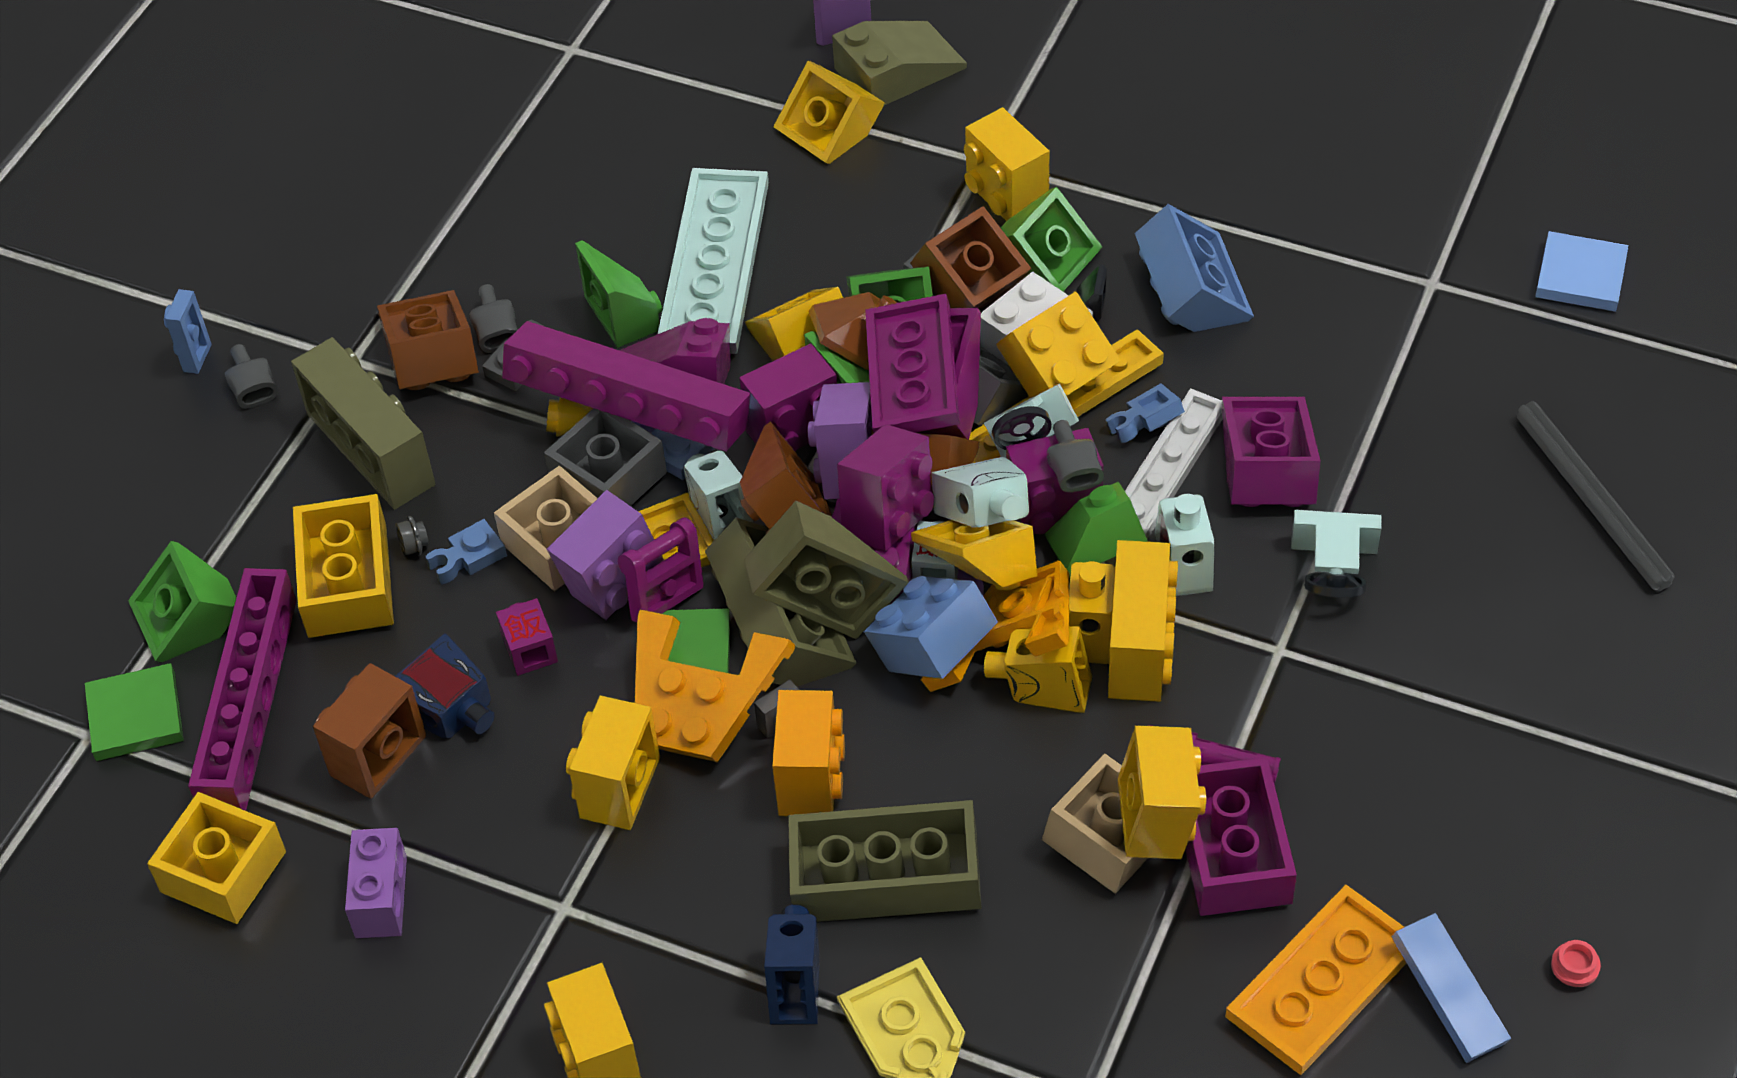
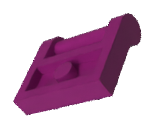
M680 518L671 524L670 530L640 549H630L618 557V566L626 578L631 620L634 622L638 620L639 610L662 614L704 587L697 530L688 518ZM678 546L677 553L646 571L645 565Z

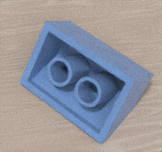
M1167 204L1135 233L1141 249L1139 250V255L1151 274L1150 283L1158 293L1163 305L1161 307L1162 314L1171 324H1179L1193 332L1247 322L1254 317L1218 231Z

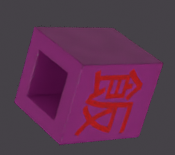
M537 598L524 603L513 604L506 609L496 612L502 639L517 676L558 662L553 636Z

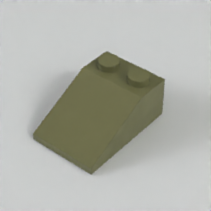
M863 21L832 35L835 70L843 78L859 85L885 102L884 106L967 68V62L928 21Z
M798 501L791 505L745 558L753 595L855 639L874 621L876 614L887 606L909 583L906 575L831 516Z

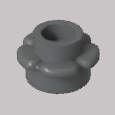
M407 516V521L396 523L397 537L404 556L414 553L420 556L422 554V547L429 545L424 523L422 521L415 523L412 516Z

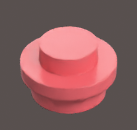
M1571 940L1560 945L1554 951L1551 968L1554 975L1562 983L1572 987H1584L1597 979L1601 963L1595 949L1590 944L1581 940Z

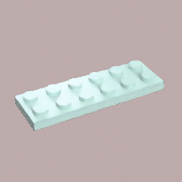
M692 168L658 334L689 321L712 318L717 320L718 323H730V354H737L768 190V172Z

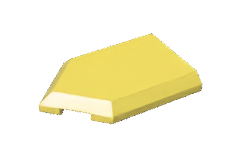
M921 957L836 997L879 1076L885 1078H951L965 1037V1031Z

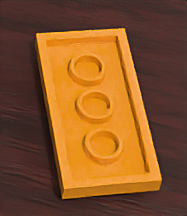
M1345 884L1228 1005L1225 1017L1299 1075H1302L1406 964L1405 959L1391 938L1397 930L1404 928V926Z

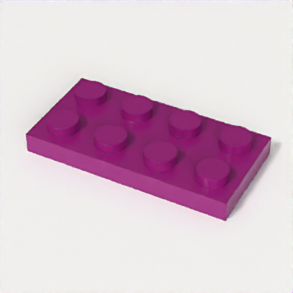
M947 294L865 309L873 432L875 433L885 424L914 433L960 424L951 315Z

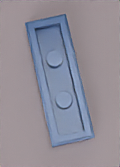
M1436 913L1397 930L1391 938L1466 1063L1505 1045L1511 1039Z

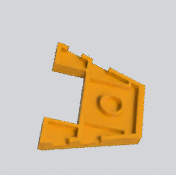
M1059 560L1037 568L1036 577L1021 581L1020 587L1015 589L998 590L995 588V585H991L983 597L998 623L943 679L922 676L921 681L928 690L933 692L961 682L976 651L990 646L994 648L1005 646L1009 643L1011 633L1016 629H1031L1025 645L1034 657L1067 646L1069 642L1070 573Z
M639 610L637 620L635 703L651 707L660 750L718 762L750 716L747 713L748 709L761 691H767L775 679L772 674L783 658L789 659L796 645L786 638L754 632L740 675L668 661L681 622L674 616Z

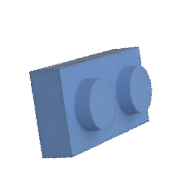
M178 289L172 304L168 305L165 309L164 325L170 332L173 350L178 355L183 372L199 374L212 344L194 291Z

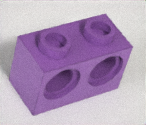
M398 828L352 830L345 911L355 938L402 936L407 855Z

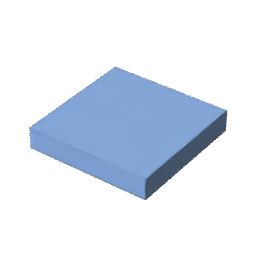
M1549 231L1535 297L1616 312L1629 245Z

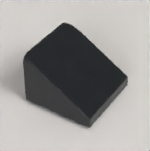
M1099 265L1076 289L1085 306L1093 311L1094 320L1098 322L1102 317L1106 296L1107 268H1105V265Z

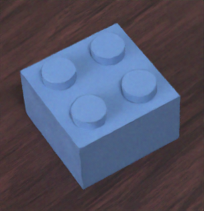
M919 576L909 581L903 588L904 592L892 604L885 606L876 614V620L864 633L889 672L943 679L998 623V620L974 581Z

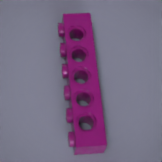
M244 568L188 785L193 798L197 792H200L246 811L297 602L287 570Z

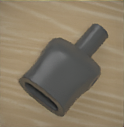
M485 284L478 290L482 305L471 310L469 315L481 350L485 353H494L506 339H509L518 330L516 325L517 318L511 300H497L494 287L490 284Z
M238 344L233 346L230 353L235 366L226 370L224 375L229 388L235 395L238 406L245 409L254 408L276 398L279 391L273 380L267 359L262 357L251 360L244 345Z
M1057 421L1053 425V431L1058 444L1049 447L1046 455L1050 468L1057 476L1060 488L1065 492H1076L1099 485L1104 480V472L1098 461L1094 441L1091 439H1075L1068 421Z

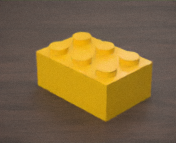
M378 494L293 507L298 609L308 638L394 625L387 529Z
M1117 540L1109 660L1108 698L1161 702L1162 684L1171 685L1178 561H1169L1170 543Z

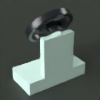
M1059 383L984 422V425L1001 457H1006V446L1049 437L1055 434L1053 425L1057 421L1066 420L1071 426L1077 423L1079 419Z
M1295 510L1291 549L1315 551L1314 571L1316 572L1305 576V589L1314 594L1339 598L1356 597L1366 592V580L1354 574L1359 573V553H1378L1382 515Z

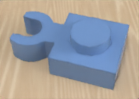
M1160 383L1127 402L1129 410L1110 415L1106 419V423L1112 435L1117 433L1120 442L1124 443L1133 439L1142 428L1145 427L1151 432L1156 428L1167 425L1170 420L1185 411L1181 399Z
M482 519L448 538L450 548H439L429 552L426 555V561L430 570L439 565H445L436 570L438 581L440 584H445L452 581L457 576L459 570L465 568L472 575L506 557L507 553L503 542L486 520Z

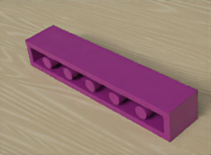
M526 321L504 343L503 379L725 452L747 428L751 395L749 392Z

